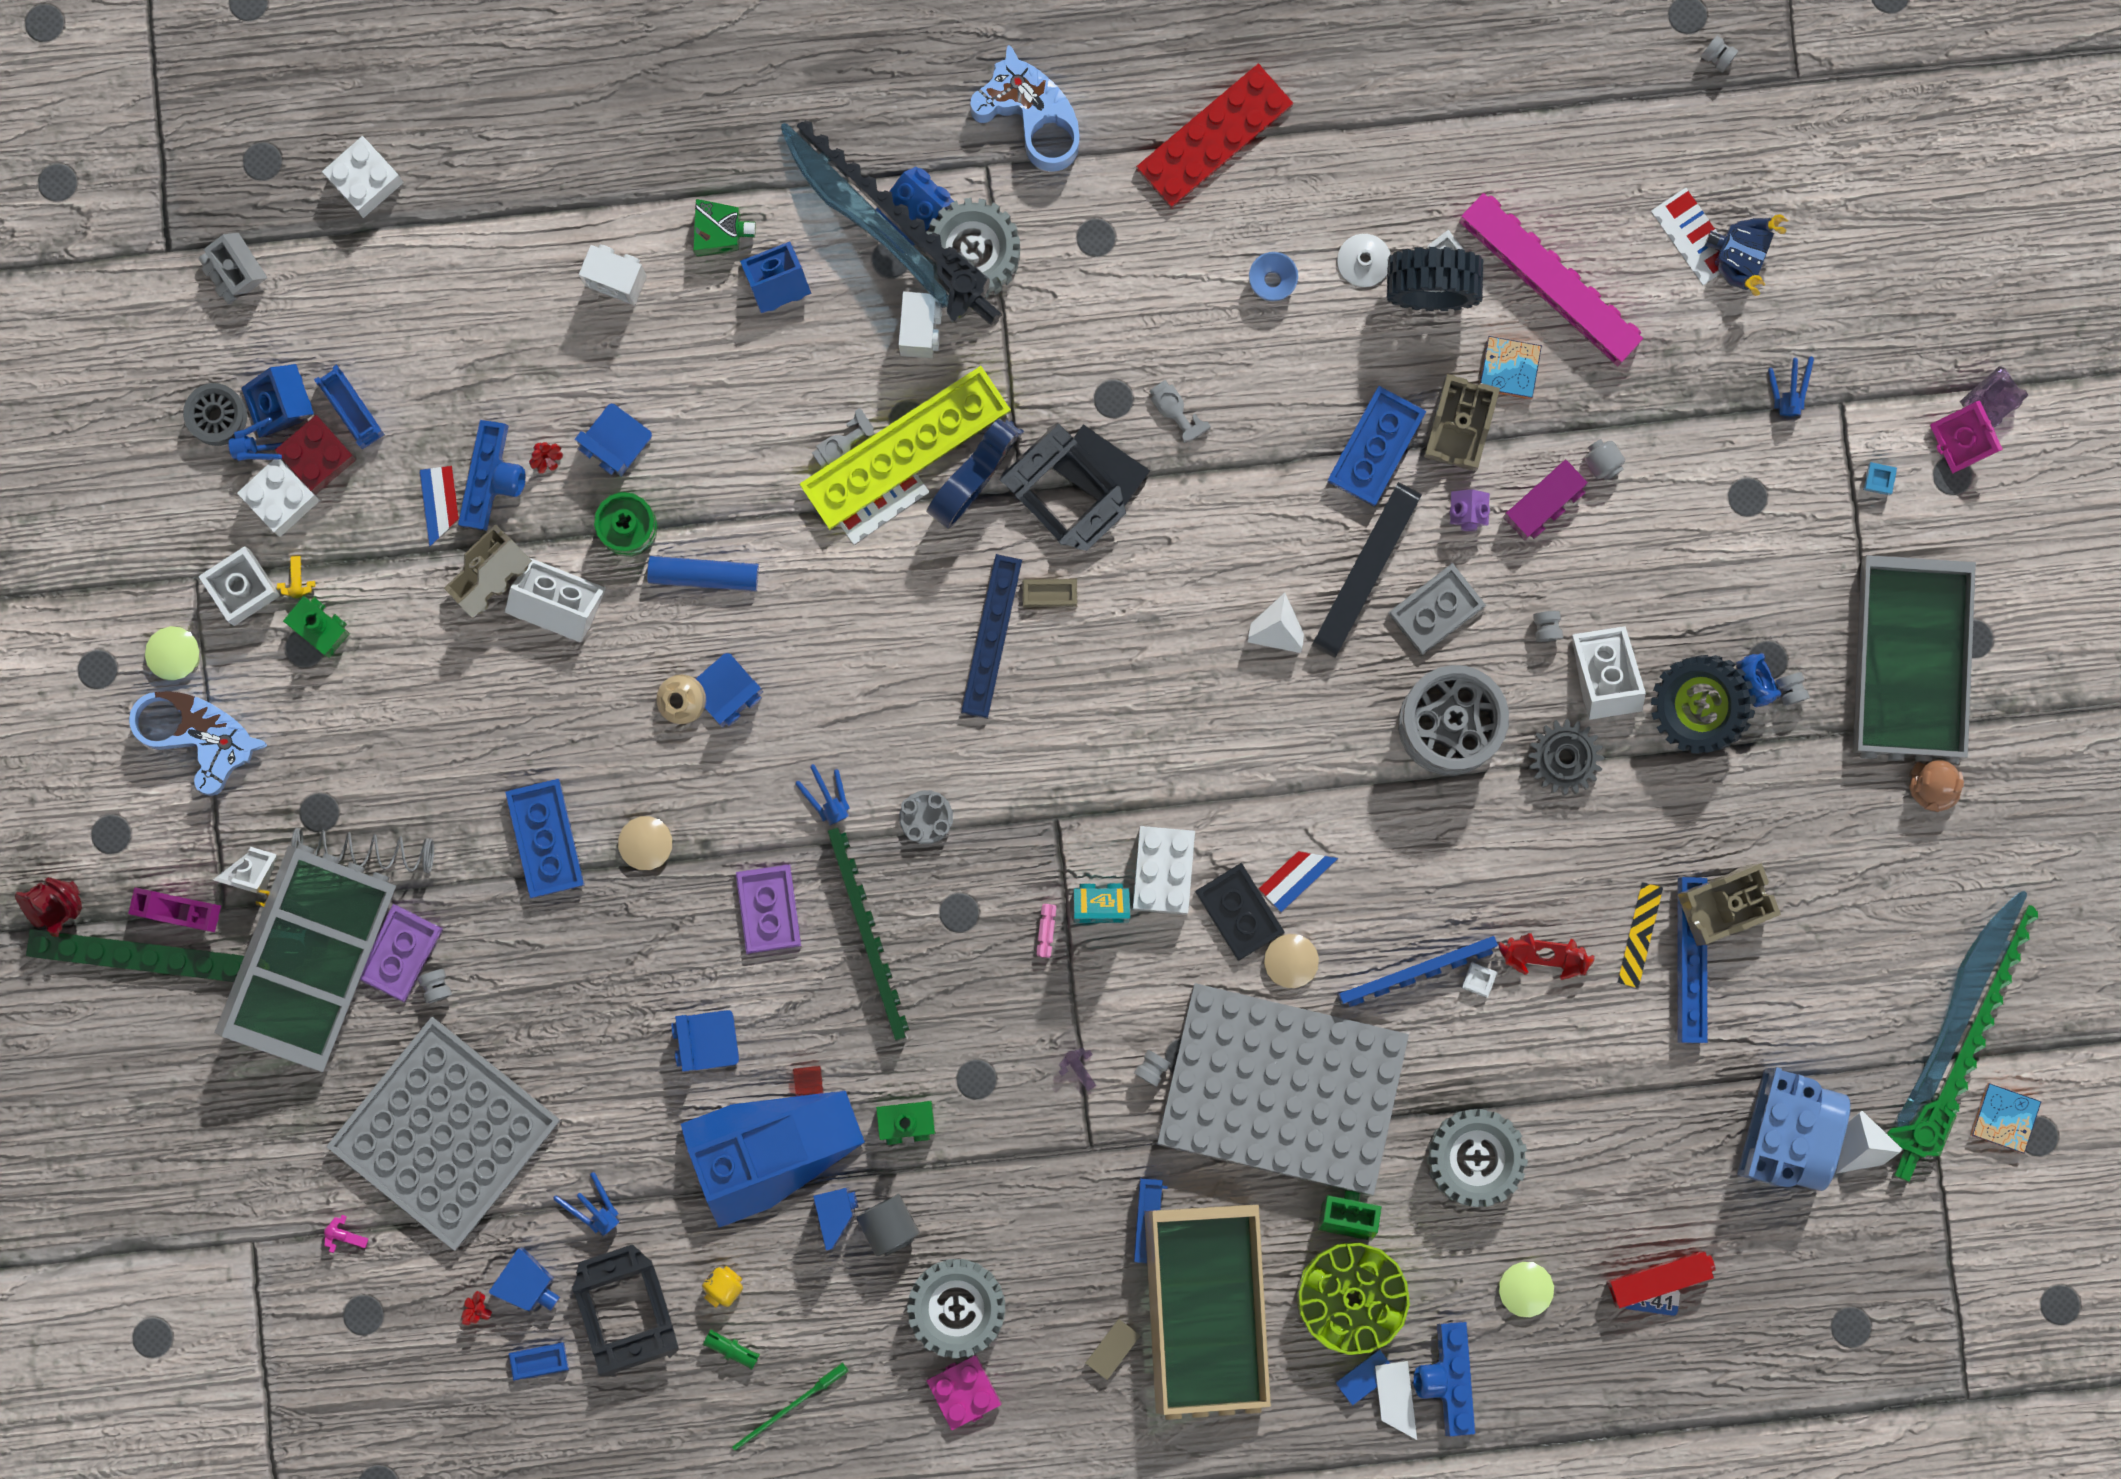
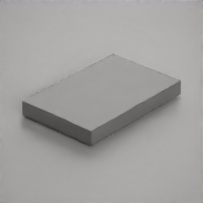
M1451 563L1389 611L1388 615L1422 656L1482 610L1486 604L1456 566Z

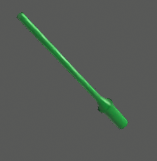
M842 1362L822 1378L819 1377L813 1388L732 1446L733 1450H738L815 1392L823 1389L827 1390L828 1386L849 1372L847 1366Z

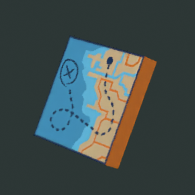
M1488 336L1480 383L1500 388L1499 394L1532 400L1542 345Z
M1987 1083L1970 1136L2025 1154L2042 1101Z

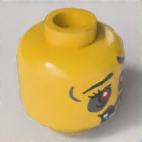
M726 1265L724 1268L716 1267L702 1283V1289L707 1293L703 1298L715 1308L719 1304L724 1307H730L743 1291V1285L740 1283L743 1279Z

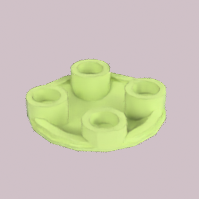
M170 626L158 630L151 636L146 644L145 658L147 666L153 674L164 680H177L186 677L199 665L200 651L196 639L190 632L181 627Z
M1521 1262L1512 1265L1504 1272L1499 1280V1295L1502 1303L1511 1313L1519 1317H1533L1541 1314L1549 1307L1554 1295V1285L1551 1276L1543 1267L1533 1262Z

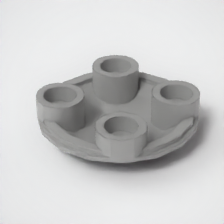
M922 790L911 794L902 802L899 812V823L903 833L910 840L919 844H933L942 840L949 833L953 824V810L949 801L940 793L932 790Z

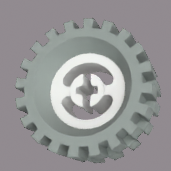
M964 198V203L958 205L956 200L950 203V209L947 211L943 207L938 212L939 217L932 219L930 230L926 233L939 234L944 249L948 247L954 248L956 242L964 235L971 233L979 234L980 236L966 237V242L972 249L977 246L978 255L982 259L985 258V245L989 244L992 246L993 252L990 259L984 265L977 267L990 279L989 289L985 297L988 298V293L992 291L995 294L1002 291L1001 286L1004 283L1008 285L1012 280V274H1016L1018 261L1020 260V238L1015 223L1011 222L1010 215L1006 211L1002 213L999 205L993 203L992 206H989L986 200L979 198L978 203H972V198ZM962 242L960 247L961 254L973 265H978L980 263L979 257L973 252L969 255L967 245ZM926 255L928 269L930 268L932 277L937 281V265Z
M1483 1109L1466 1110L1446 1118L1441 1123L1442 1125L1435 1129L1432 1134L1433 1139L1429 1142L1427 1148L1429 1150L1427 1165L1430 1167L1429 1174L1431 1179H1434L1437 1184L1436 1187L1447 1198L1466 1206L1487 1207L1506 1200L1509 1194L1514 1193L1518 1189L1517 1185L1520 1181H1523L1525 1176L1523 1173L1524 1168L1528 1164V1159H1525L1527 1148L1526 1144H1523L1521 1140L1523 1136L1520 1131L1513 1127L1514 1124L1509 1119L1503 1118L1501 1114ZM1468 1139L1471 1141V1146L1464 1151L1463 1155H1474L1475 1150H1478V1155H1489L1488 1150L1481 1145L1483 1140L1490 1143L1494 1149L1495 1165L1491 1172L1484 1177L1481 1175V1171L1488 1166L1489 1161H1478L1477 1166H1475L1474 1161L1463 1160L1464 1165L1471 1170L1470 1176L1465 1175L1458 1166V1149Z
M947 1259L938 1262L925 1270L911 1289L907 1305L909 1324L918 1341L920 1340L928 1350L938 1353L937 1355L952 1358L975 1355V1353L984 1350L994 1341L1002 1327L1005 1316V1298L1002 1288L994 1275L978 1263L967 1259ZM954 1287L964 1288L975 1298V1301L970 1303L964 1296H958L959 1304L965 1307L964 1310L960 1311V1320L964 1319L969 1311H974L976 1314L975 1319L969 1325L962 1328H952L945 1325L939 1318V1314L945 1313L950 1320L955 1321L954 1311L949 1310V1306L954 1304V1296L949 1297L944 1305L938 1303L939 1296L947 1289Z

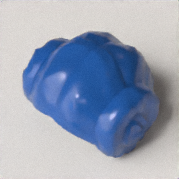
M1763 653L1751 654L1736 662L1737 670L1742 669L1747 674L1743 677V680L1745 682L1751 681L1753 688L1748 691L1750 696L1755 695L1756 703H1753V706L1756 708L1769 705V703H1773L1776 698L1782 695L1780 690H1777L1770 670L1764 662L1765 656Z

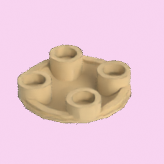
M640 816L630 820L622 828L618 838V849L622 859L629 866L638 870H652L661 867L669 858L672 850V836L669 828L661 820L651 816Z
M1286 934L1280 936L1270 943L1265 953L1264 965L1267 974L1275 984L1284 988H1298L1306 985L1314 978L1318 970L1319 957L1317 950L1310 940L1301 935Z

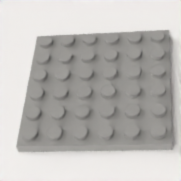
M431 1017L326 1147L446 1245L456 1251L560 1123L561 1119L436 1018Z

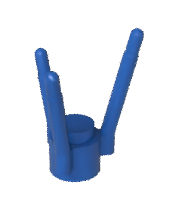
M1810 356L1808 359L1800 395L1796 393L1798 358H1793L1790 392L1782 393V398L1779 395L1773 368L1768 369L1774 396V409H1779V415L1800 416L1801 410H1804L1805 396L1814 362L1813 356Z
M267 418L244 430L234 432L235 438H230L229 451L234 460L282 459L281 454H260L256 452L277 449L284 442L256 445L253 437L246 436L271 423L272 419Z
M812 764L810 768L827 802L823 804L825 810H823L800 781H796L795 784L819 813L822 821L827 820L829 826L849 817L847 810L850 807L846 801L838 769L834 770L840 798L839 802L838 798L832 800L816 766Z
M592 1172L590 1176L608 1211L604 1207L598 1211L581 1193H578L577 1197L594 1215L591 1217L593 1220L591 1221L560 1197L554 1196L553 1199L588 1225L595 1234L599 1231L602 1236H605L619 1223V1220L616 1218L619 1213L612 1206L597 1175Z

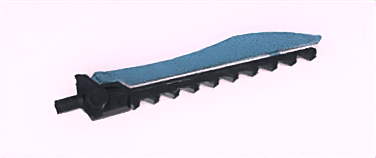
M805 120L798 123L797 128L800 130L801 135L820 154L806 143L788 124L783 123L781 125L782 133L795 163L817 195L826 205L850 219L885 246L932 295L941 308L947 307V314L952 323H956L959 318H963L973 310L991 326L999 322L1002 313L990 304L985 297L989 289L990 279L960 252H957L955 248L948 247L944 249L939 234H927L924 220L918 218L911 220L909 218L908 206L902 204L895 206L893 204L892 192L886 190L879 192L877 190L876 178L870 176L863 178L861 176L860 164L854 162L847 164L845 162L844 150L838 148L831 150L828 136L822 134L815 136L812 122ZM829 162L937 265L939 283L935 280L933 265L828 164Z

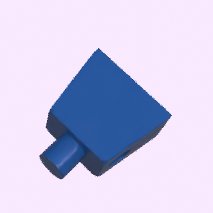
M522 1247L517 1249L489 1290L491 1295L526 1311H532L537 1303L551 1311L560 1299L558 1295L548 1289L554 1277Z

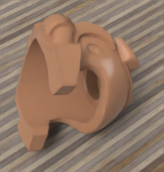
M1943 760L1932 761L1927 765L1916 762L1910 772L1911 783L1909 789L1911 795L1924 809L1934 812L1944 811L1953 807L1959 801L1962 788L1964 787L1963 775L1951 763Z

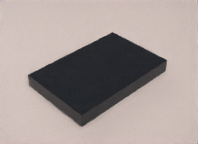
M1083 424L1074 436V439L1119 485L1123 502L1126 506L1150 470ZM1068 452L1052 468L1053 471L1095 500L1100 499L1106 493Z
M1242 862L1195 891L1237 961H1240L1285 933Z

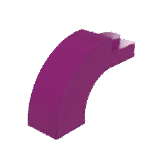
M134 887L128 914L215 933L221 905Z

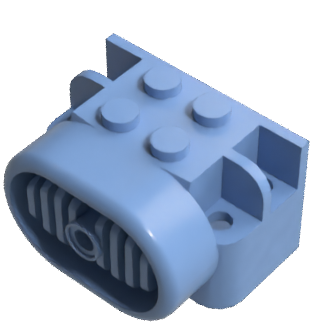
M1777 1067L1765 1068L1737 1175L1774 1186L1792 1187L1800 1185L1818 1191L1826 1190L1835 1174L1850 1116L1849 1097L1842 1093L1821 1088L1817 1081L1803 1075L1785 1072Z

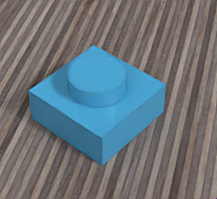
M1870 462L1863 490L1890 496L1893 493L1897 467Z

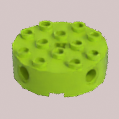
M1359 1242L1335 1244L1316 1254L1303 1270L1297 1289L1299 1315L1308 1332L1328 1349L1347 1355L1371 1353L1390 1343L1404 1326L1410 1306L1408 1284L1398 1263L1381 1249ZM1356 1290L1358 1292L1357 1297L1360 1300L1358 1304L1353 1302L1350 1306L1348 1305L1349 1299L1346 1296L1348 1293L1353 1294Z

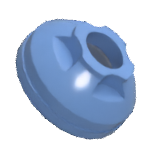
M1267 252L1256 258L1252 263L1249 272V283L1252 290L1260 298L1272 302L1280 301L1291 295L1296 288L1298 270L1295 263L1287 255L1279 252ZM1268 273H1276L1280 276L1281 282L1277 287L1266 285L1265 276Z

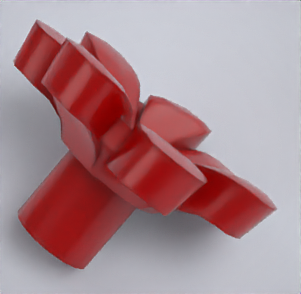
M547 442L535 444L529 464L532 469L537 468L539 474L544 473L547 467L554 471L558 467L555 460L563 458L561 447L556 443L549 445Z
M476 1291L473 1294V1300L469 1297L465 1300L464 1306L467 1309L463 1311L461 1316L463 1325L469 1326L471 1323L476 1324L480 1318L489 1320L492 1311L485 1308V1295Z

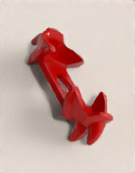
M1532 933L1521 935L1520 940L1514 941L1513 937H1510L1507 945L1502 942L1498 944L1500 953L1505 958L1506 965L1513 967L1524 975H1527L1529 972L1525 964L1530 963L1562 968L1563 972L1559 976L1560 979H1569L1578 975H1586L1589 967L1595 961V956H1587L1586 950L1583 947L1578 948L1574 939H1570L1568 944L1534 940ZM1549 948L1555 954L1553 957L1545 959L1536 952Z

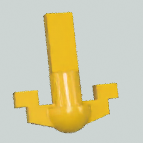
M291 556V587L286 588L285 583H277V590H281L282 595L298 599L312 593V587H316V582L307 581V587H302L301 556Z

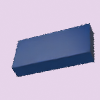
M564 1342L509 1353L513 1381L569 1370Z
M1380 1349L1335 1382L1352 1406L1378 1387L1375 1366L1390 1364Z

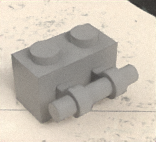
M239 233L223 234L203 249L205 254L198 258L203 266L202 271L206 276H210L216 286L215 291L219 297L222 296L227 304H231L237 299L235 295L249 293L267 279L266 274Z

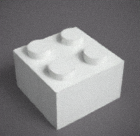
M363 136L322 171L326 178L363 218L404 183L395 170Z
M599 244V247L591 245L579 272V277L584 286L635 306L647 277L642 264H639L640 260L628 254H625L624 257L614 254L615 250Z
M903 292L899 335L901 356L933 359V352L939 351V329L935 328L936 324L941 325L942 308L941 303L937 302L936 294Z
M281 459L272 460L237 493L279 537L320 501Z
M245 546L198 576L226 620L234 626L280 597L253 553Z

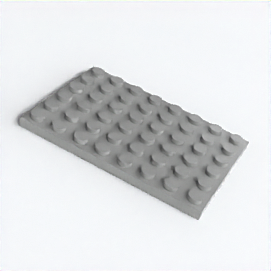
M1194 983L1157 1145L1374 1196L1409 1034Z

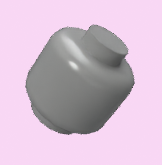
M1602 439L1588 447L1590 452L1585 456V462L1597 479L1604 478L1607 481L1624 470L1622 465L1625 463V458L1615 442L1607 441L1603 443Z

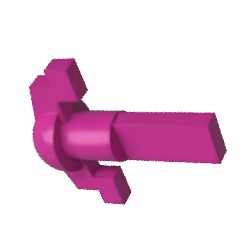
M341 1215V1218L334 1217L324 1230V1246L330 1248V1253H334L337 1246L332 1244L333 1239L365 1249L368 1238L337 1228L339 1223L345 1224L347 1216Z

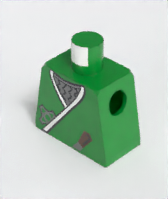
M696 199L693 249L696 256L738 251L740 237L755 238L756 222L741 221V213L738 207Z

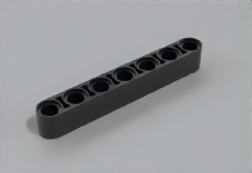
M1400 482L1397 483L1311 646L1336 658L1422 496L1421 493Z

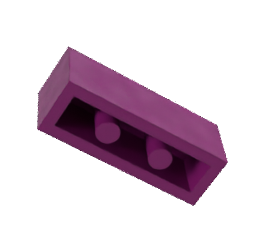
M1565 459L1508 510L1503 518L1524 541L1530 536L1535 539L1546 529L1543 524L1551 518L1555 521L1566 511L1563 506L1571 500L1575 503L1586 493L1583 488L1588 482Z

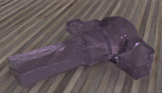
M1084 1048L1070 1050L1058 1064L1061 1068L1058 1072L1063 1076L1069 1072L1066 1066L1070 1064L1086 1090L1089 1091L1096 1084L1079 1057L1083 1055L1084 1059H1087L1093 1054L1090 1050L1086 1052Z

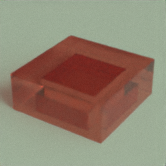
M821 1066L793 1069L796 1096L824 1093Z

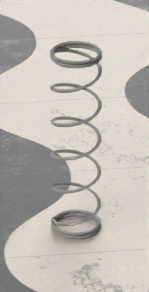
M295 828L292 835L291 846L296 848L299 843L303 844L301 828ZM322 830L319 843L314 855H317L322 839L325 853L328 854L324 830ZM348 832L339 858L340 860L342 859L349 839L353 863L357 865L352 849L351 833ZM374 834L364 862L358 865L361 867L365 865L375 842L377 860L383 870H387L392 865L400 845L403 863L409 872L417 868L423 855V871L430 873L434 859V841L432 838L424 840L415 867L409 869L405 860L403 839L400 836L391 862L387 867H383L378 852L377 836Z

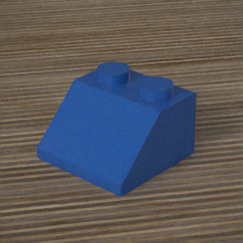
M790 241L740 261L761 313L776 310L784 304L799 301L805 296L812 294Z
M296 364L269 367L241 387L253 423L256 424L267 418L272 419L271 423L256 430L259 438L296 426L314 415L303 379Z
M849 1187L813 1196L826 1250L835 1248L855 1215L854 1209L859 1208L855 1191L850 1192Z

